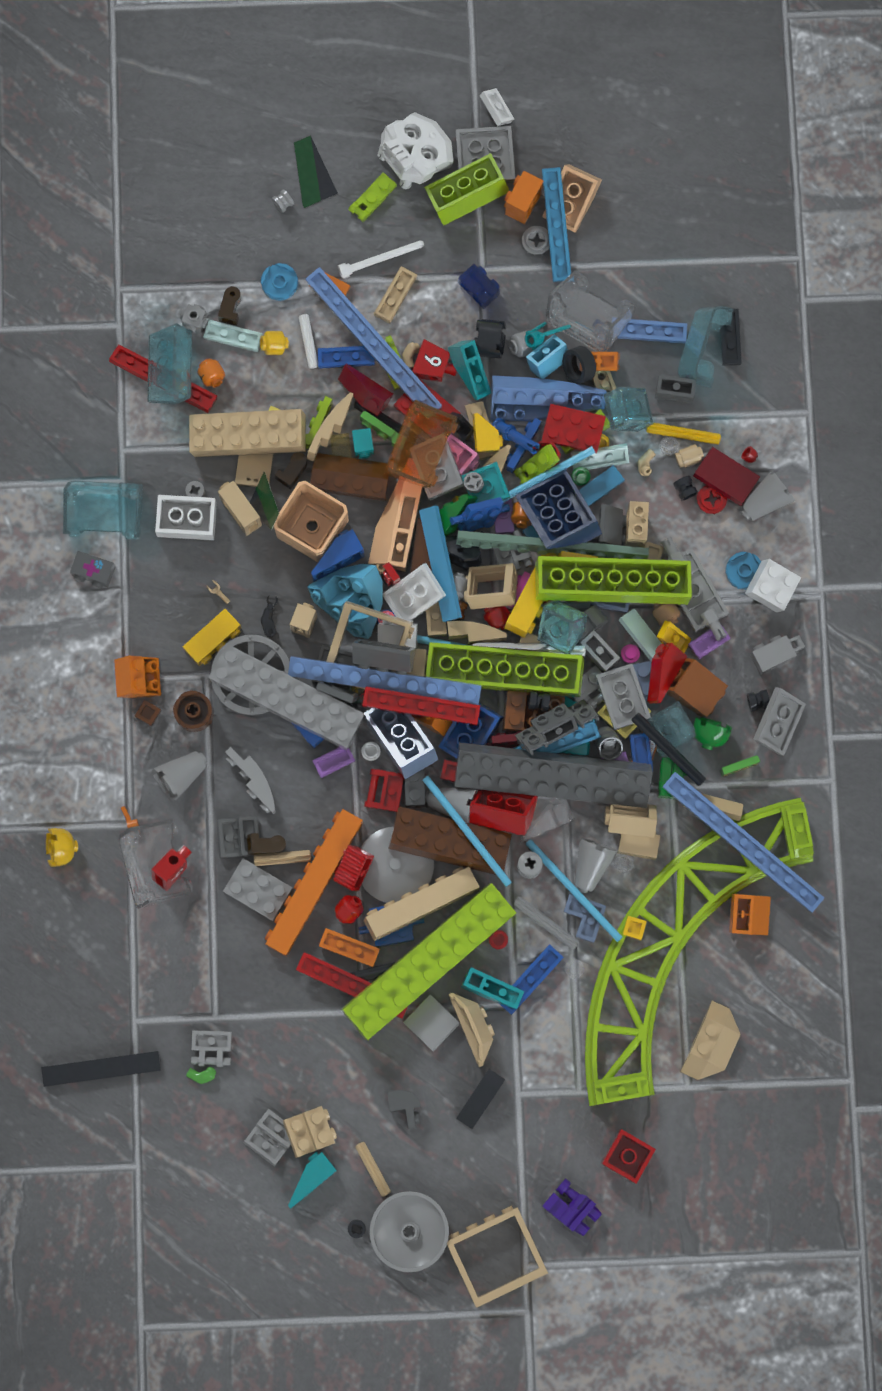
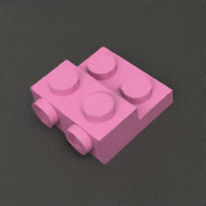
M449 432L446 437L460 474L464 475L470 470L474 471L480 464L478 453Z

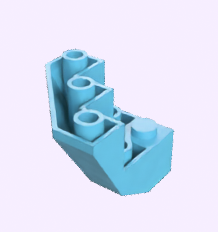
M359 564L341 568L307 586L314 603L338 623L346 601L379 612L383 604V581L376 565ZM352 610L346 630L354 637L369 639L377 618Z

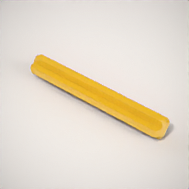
M648 422L646 429L647 433L717 445L721 440V434L653 422Z

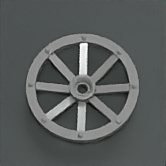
M244 635L226 643L232 647L248 643V655L254 657V642L270 647L272 650L262 662L268 664L278 654L285 669L282 672L288 675L289 659L284 650L271 639L259 635ZM226 644L218 651L217 655L215 656L211 672L215 667ZM212 682L217 697L230 710L243 715H260L269 712L262 707L255 708V704L250 701L249 708L231 702L236 694L231 692L225 696L220 686Z

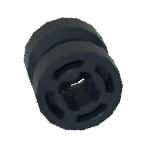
M690 475L680 478L673 483L675 489L680 493L681 501L698 494L696 487L692 485Z
M766 689L756 694L754 692L747 693L751 712L757 711L759 708H767L770 699Z
M530 691L528 710L540 709L542 712H548L550 693L538 694L536 691Z

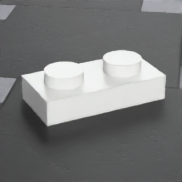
M497 88L483 91L480 94L497 127L509 124L514 120Z

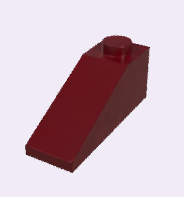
M347 363L338 378L349 393H353V397L357 402L376 416L387 408L394 394Z

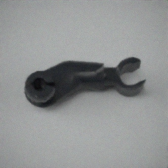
M269 596L267 597V607L264 609L261 617L263 631L267 637L276 635L272 615L274 612L273 607L278 603L277 596L274 604L269 603Z

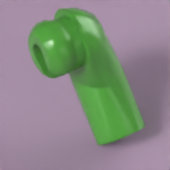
M208 1067L207 1070L199 1073L190 1068L186 1077L199 1084H204L215 1078L216 1070L213 1067Z

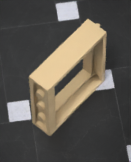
M346 601L327 662L336 663L352 610L403 626L404 630L399 643L401 646H406L407 639L412 638L414 628L411 626L413 622Z
M512 1206L501 1210L503 1214L497 1217L493 1214L484 1218L485 1223L481 1225L474 1223L467 1226V1231L459 1234V1231L449 1235L447 1246L476 1308L548 1274L518 1207L514 1209ZM515 1216L539 1268L478 1297L454 1244Z

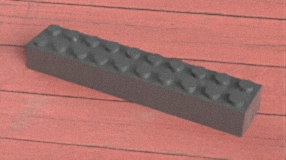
M459 743L455 787L647 808L653 773L651 764L533 751L534 754L531 755L527 750Z

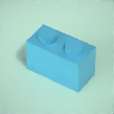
M555 334L526 356L530 371L537 377L545 379L563 364V355L568 350L566 343Z

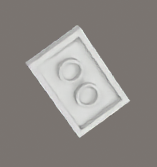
M427 563L422 564L383 593L384 599L395 616L404 620L415 619L446 596Z

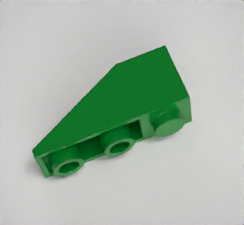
M461 495L458 497V501L446 503L443 505V509L439 510L445 537L454 533L459 523L451 525L450 517L462 514L467 505L476 502L477 496Z

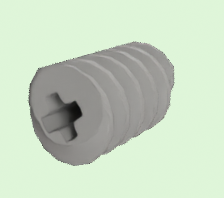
M525 852L518 860V873L523 878L534 879L541 872L542 859L535 852ZM527 862L534 864L532 869L526 867Z

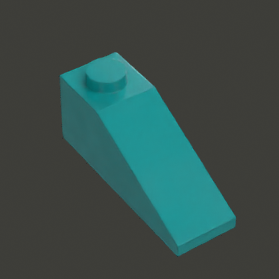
M464 340L447 347L453 366L473 398L479 400L492 394L475 340Z
M472 967L468 969L461 988L513 1009H517L524 994V991Z
M315 1152L308 1158L309 1163L306 1165L288 1204L290 1209L337 1171L323 1152L320 1154Z

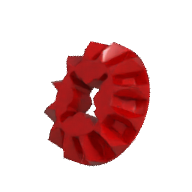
M706 485L698 492L697 503L700 510H703L706 514L715 515L725 508L727 497ZM710 492L713 498H717L713 506L711 502L706 501V499H709Z

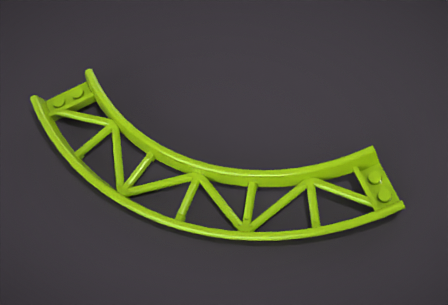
M801 798L765 806L742 815L740 821L733 820L742 827L761 818L780 813L781 818L764 847L770 851L784 829L789 855L779 858V860L789 868L813 862V842L806 808ZM713 830L684 849L651 880L635 900L617 929L622 935L627 916L638 918L640 915L670 937L616 960L626 936L622 935L623 938L618 942L613 938L606 951L592 993L586 1029L585 1072L589 1106L655 1095L651 1063L653 1027L661 993L676 959L699 926L719 906L731 898L732 894H736L750 884L767 876L743 855L742 857L747 866L688 861L705 847L721 838ZM691 869L745 875L714 895ZM677 871L674 930L649 913L644 907L659 888ZM686 875L708 902L692 917L683 929L684 883ZM672 945L658 971L656 979L623 967L625 964ZM610 973L636 1028L599 1024L603 998ZM620 974L653 986L646 1008L644 1023L633 1004ZM598 1032L636 1036L605 1076L598 1080ZM641 1043V1072L614 1077Z

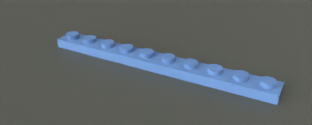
M320 267L305 279L427 419L442 407V404Z
M294 656L290 657L288 675L291 677L363 688L367 686L479 705L482 685L412 674L400 675L392 671L381 672L373 668L362 669L353 665Z
M676 772L663 785V789L809 912L813 913L823 901L824 897Z

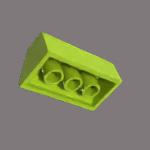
M491 153L424 187L443 226L510 191Z

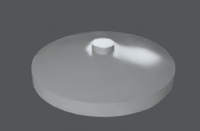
M393 827L376 831L361 846V849L374 855L362 886L369 895L383 903H388L392 900L397 902L402 899L401 896L408 892H412V894L418 892L419 887L427 883L430 884L434 871V860L388 849Z
M400 1192L384 1200L376 1209L370 1224V1240L376 1255L387 1266L402 1272H416L430 1267L442 1256L449 1240V1224L443 1209L431 1197L418 1192Z

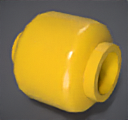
M266 331L260 337V348L266 355H282L289 346L288 337H285L282 331Z

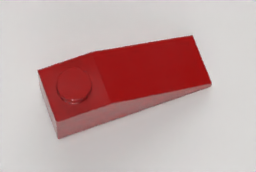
M662 643L655 650L651 664L647 700L650 704L662 702L687 658V655L673 643Z

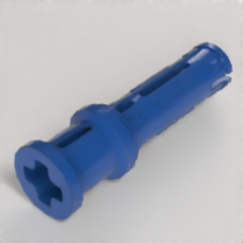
M497 418L492 423V426L498 430L499 435H502L505 441H512L531 454L538 452L533 447L538 450L540 449L539 443L518 432L514 425L506 424L504 419Z

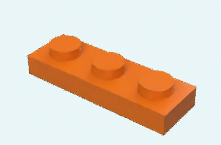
M325 928L319 944L321 948L370 967H374L380 951L377 947Z

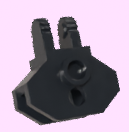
M450 536L446 539L450 563L465 570H469V567H479L481 565V551L478 546L465 548L461 545H456L457 536Z

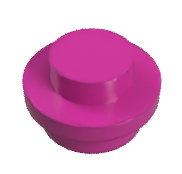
M628 644L621 650V658L626 663H635L640 657L638 647L633 644Z

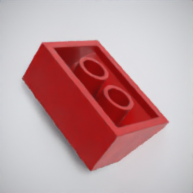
M479 789L470 804L469 823L525 836L531 826L538 796Z

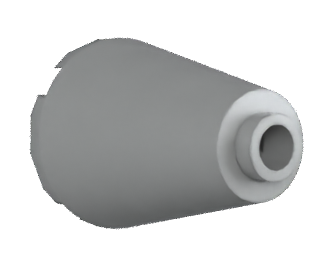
M770 471L742 504L743 510L741 512L747 520L751 518L754 521L794 502L795 499L773 471Z
M192 752L155 767L152 772H156L153 775L154 779L164 793H170L171 796L168 798L175 801L206 768L207 759L201 752Z
M439 788L464 822L469 823L470 804L478 789ZM427 791L425 802H427L428 807L451 818L433 793Z
M581 838L574 883L580 892L588 894V891L594 890L616 856L617 850L605 844Z

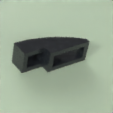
M488 1069L456 1119L473 1129L505 1079Z

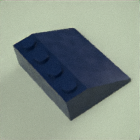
M566 469L515 495L547 550L586 543L602 534L597 519Z

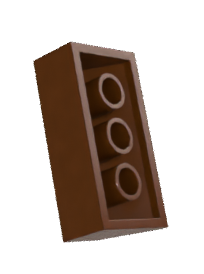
M317 453L312 468L310 484L325 493L386 501L391 464Z

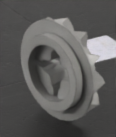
M532 226L523 233L522 245L527 253L543 255L549 250L547 229L541 226ZM536 234H538L539 240L542 241L538 243L537 247L531 241L535 240Z

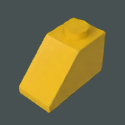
M474 413L472 417L475 452L499 451L500 447L503 446L502 435H499L498 430L480 414Z

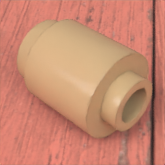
M696 444L678 450L679 452L675 453L679 468H687L702 462L701 458L704 457L701 447H697Z

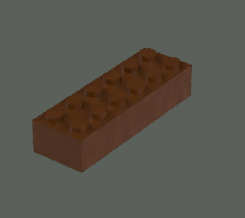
M398 807L388 849L496 875L453 819ZM466 823L504 871L512 834Z

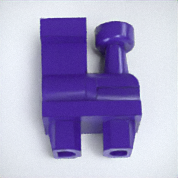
M565 1178L556 1191L561 1195L565 1193L572 1201L567 1205L553 1193L542 1207L572 1232L576 1231L584 1236L590 1228L582 1220L589 1216L596 1222L602 1213L586 1195L579 1194L569 1187L571 1182Z

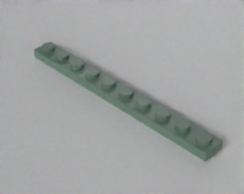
M458 531L456 545H461L465 548L478 546L481 549L499 548L501 551L518 550L521 553L532 551L541 555L548 553L558 555L561 551L597 556L598 558L647 559L649 556V548L586 542L547 550L540 538Z

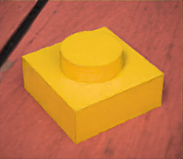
M627 916L622 935L642 940L647 921Z

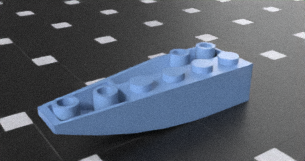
M492 376L490 420H496L497 418L507 421H533L535 418L538 420L546 419L550 404L585 412L605 409L607 391L551 379Z

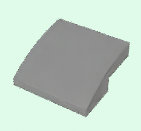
M431 995L403 1022L433 1052L460 1025Z
M270 1109L266 1111L243 1142L274 1167L291 1145L283 1119Z

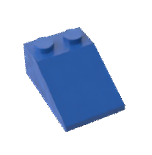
M347 529L338 534V537L335 538L312 570L313 582L364 558V549L353 529L350 531Z
M479 702L478 724L472 725L453 721L438 747L457 758L459 743L487 745L504 717Z

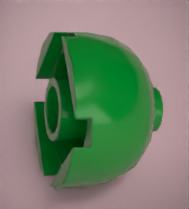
M698 717L695 718L693 734L696 741L702 743V748L712 750L713 747H721L728 741L731 735L732 727L726 724L725 728L721 726L719 721L703 717L700 719Z

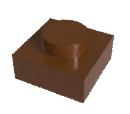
M144 700L135 717L152 727L162 710Z

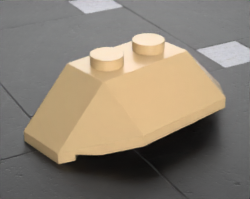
M451 993L448 996L477 1065L480 1068L484 1064L493 1041L492 1036L495 1033L491 1024H486L484 1018L487 1017L483 1006L479 1007L478 1003Z
M711 1001L682 1066L681 1073L700 1080L726 1069L741 1035L729 1008Z

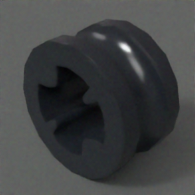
M353 1220L349 1223L348 1232L350 1236L360 1238L365 1234V1224L361 1220ZM353 1224L362 1226L360 1234L357 1232L352 1233Z

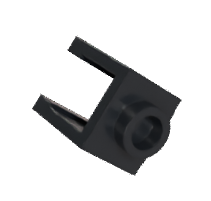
M452 412L441 424L442 428L463 443L469 440L474 432L473 426L463 415ZM455 423L460 426L457 431L453 427Z

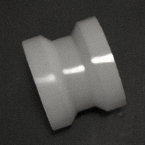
M284 189L280 191L278 196L271 198L281 213H284L288 206L294 205L293 199Z
M471 472L465 476L464 486L469 492L478 493L482 490L484 481L480 474Z
M192 481L187 484L185 491L188 497H205V489L200 482Z

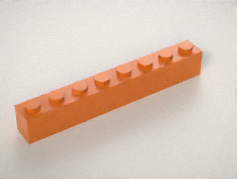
M344 809L341 812L337 811L332 820L334 825L331 829L328 828L322 837L325 839L322 846L318 845L313 853L315 856L312 863L308 862L303 870L306 874L302 880L298 879L293 888L296 890L294 895L288 896L284 903L286 908L283 914L279 912L274 921L276 923L273 930L270 929L265 936L267 941L265 944L286 957L334 875L336 867L340 864L343 851L351 845L363 824L362 819Z

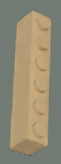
M463 867L454 870L452 872L453 875L449 877L443 875L435 880L436 883L430 886L427 883L419 887V891L414 894L408 892L401 896V900L397 902L392 900L384 904L385 908L379 911L377 908L369 911L364 919V923L373 940H379L477 892L480 887L470 868L463 869Z

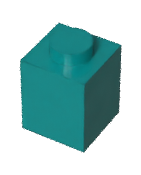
M371 428L352 430L355 457L365 459L371 457L370 455H374Z

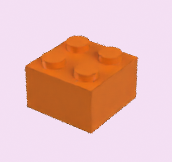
M523 171L521 176L517 175L515 178L513 191H508L504 199L506 201L504 207L506 208L505 215L525 225L542 194L543 180Z

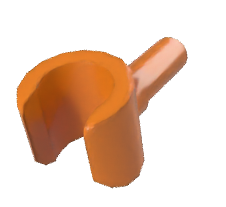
M121 807L129 830H139L138 820H131L126 807Z

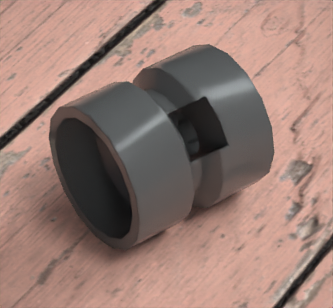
M601 727L598 729L601 737L593 740L594 745L602 758L606 760L618 758L623 751L621 740L611 727Z

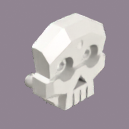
M414 112L403 121L396 120L387 125L381 134V144L377 155L380 157V160L387 161L401 179L400 186L403 184V189H409L413 182L422 184L431 179L434 173L449 169L453 164L451 140L436 121Z

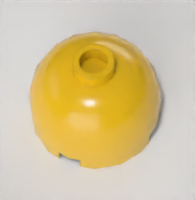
M48 828L50 833H46V854H50L51 860H48L49 866L56 867L68 864L73 859L74 852L78 851L77 840L73 839L72 834L68 830Z

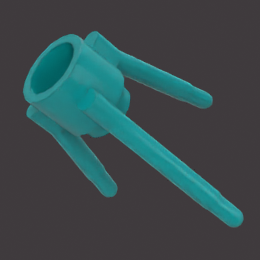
M543 322L534 329L526 331V345L534 351L544 342L545 336L569 329L571 325L542 333L538 330L547 325V322ZM531 337H533L534 343L529 342Z

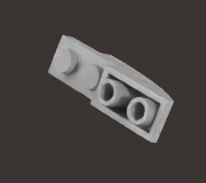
M230 747L225 751L228 756L226 760L233 767L235 765L238 766L241 770L239 774L246 781L250 779L246 784L248 788L246 792L252 799L258 798L261 802L259 806L267 814L271 812L274 815L276 808L273 794L263 772L250 755L243 760Z

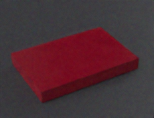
M714 447L710 449L693 477L739 506H742L760 478L759 475Z

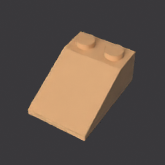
M568 164L564 165L561 172L567 229L576 233L597 193L602 179ZM546 210L544 211V214H543V216H542V217L545 218V219H546Z

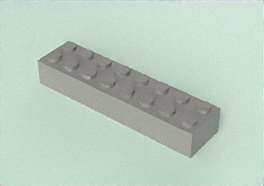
M228 644L223 649L209 676L211 682L346 751L365 716L364 713Z

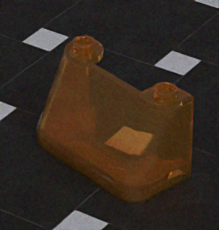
M414 400L407 410L384 474L424 488L434 487L438 476L435 475V470L448 437L451 433L454 434L458 427V423H456L457 417Z

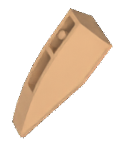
M409 458L377 523L368 562L369 565H385L390 562L395 570L406 572L423 483L413 459Z

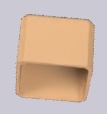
M307 481L298 482L279 512L274 524L276 536L286 544L319 562L335 538L338 537V534L349 521L347 507ZM315 522L318 527L316 530L310 531L307 529V524Z

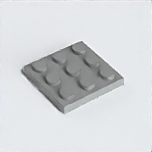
M511 126L456 129L458 170L491 153L505 182H514L515 167Z

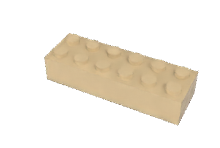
M302 409L189 415V452L194 457L306 452V415Z

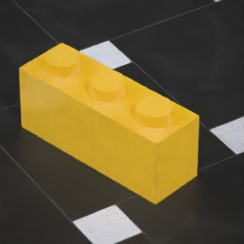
M224 609L182 647L198 666L206 665L213 658L212 655L216 651L218 652L230 638L234 639L241 633L240 629L242 627Z

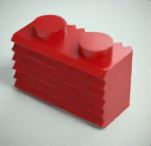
M349 845L343 851L341 863L334 871L335 877L333 881L351 891H359L374 855L357 846Z

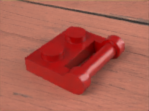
M370 769L371 780L364 807L397 812L400 805L404 777L401 773ZM379 777H384L381 800L378 803L375 802Z

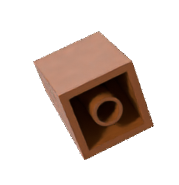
M686 658L666 694L697 715L708 717L713 713L718 700L722 699L725 695L728 685L695 659Z

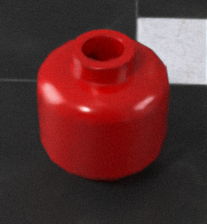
M506 606L485 608L483 618L489 626L504 630L511 612Z
M345 895L335 906L336 918L344 924L354 923L364 910L361 899L357 896Z

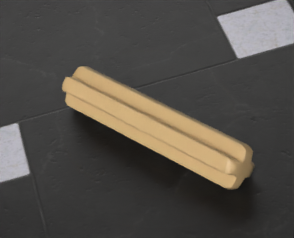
M310 850L254 855L255 866L311 861Z
M365 1142L357 1144L356 1150L382 1197L390 1194L391 1190Z

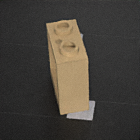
M234 481L224 483L218 491L220 500L245 535L248 536L262 526L260 516Z
M629 502L626 515L625 546L645 547L648 532L649 502Z
M513 563L469 567V573L466 575L468 582L467 591H464L465 602H468L470 609L515 605L518 573ZM504 580L503 592L477 595L478 582Z
M614 804L606 806L604 817L605 825H608V832L655 838L657 825L656 805L648 804L647 808Z

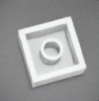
M771 559L761 561L745 594L771 610L781 612L785 610L801 577Z

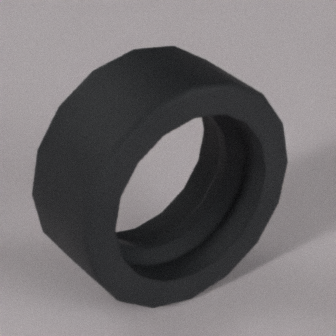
M578 346L564 353L562 360L563 369L571 382L580 384L593 379L596 373V362L589 349L584 346ZM576 358H578L581 363L582 373L578 368Z

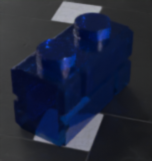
M473 264L459 276L458 284L485 309L500 295V286L494 279L490 280L486 276L487 272L482 266L477 267Z

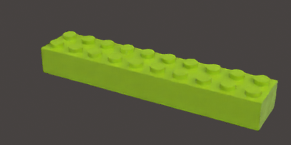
M492 883L486 885L346 1004L341 1011L364 1039L369 1040L516 914L515 910Z

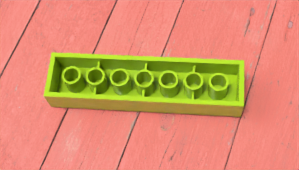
M538 556L535 563L536 600L688 605L692 598L691 561Z
M430 642L426 677L482 685L481 689L526 693L536 691L538 694L546 692L550 693V695L580 697L584 658L582 655Z

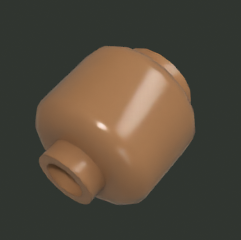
M655 604L653 606L652 614L660 626L663 625L665 620L670 621L674 625L679 622L677 618H679L681 613L676 604Z

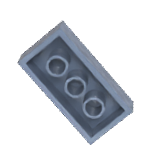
M375 708L364 713L368 726L404 779L438 760L434 747L411 714Z

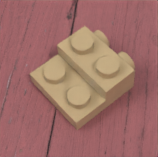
M322 1106L283 1120L296 1158L335 1144L336 1132L334 1128L329 1127L328 1120H330L327 1109L323 1110Z

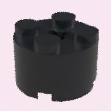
M477 320L476 331H478V338L475 337L474 340L480 357L502 358L501 355L504 353L506 335L502 332V329L506 330L505 321Z

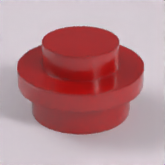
M496 930L489 936V944L492 948L500 950L506 947L508 936L504 931Z

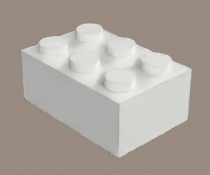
M158 495L155 529L157 537L214 540L216 499Z

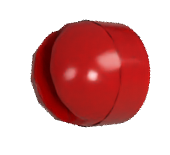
M749 446L743 451L741 458L748 463H753L758 458V453L753 447Z

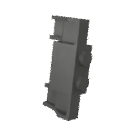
M583 700L570 707L563 703L530 721L532 727L516 734L515 737L519 746L533 755V751L543 745L547 748L549 744L578 730L577 723L583 729L585 728V723L593 719L598 721L599 717L590 705H586Z

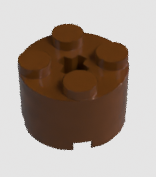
M198 691L184 692L173 706L176 721L186 731H202L212 722L214 714L212 704L204 694ZM191 708H195L197 710L195 715L189 713L192 712Z

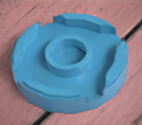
M277 263L271 267L269 266L261 277L262 290L266 296L273 300H287L294 295L298 288L297 274L287 264Z
M744 551L736 553L729 559L726 565L725 574L727 580L732 586L747 590L761 560L753 553Z

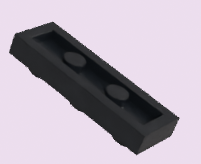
M720 309L722 366L741 365L739 309Z

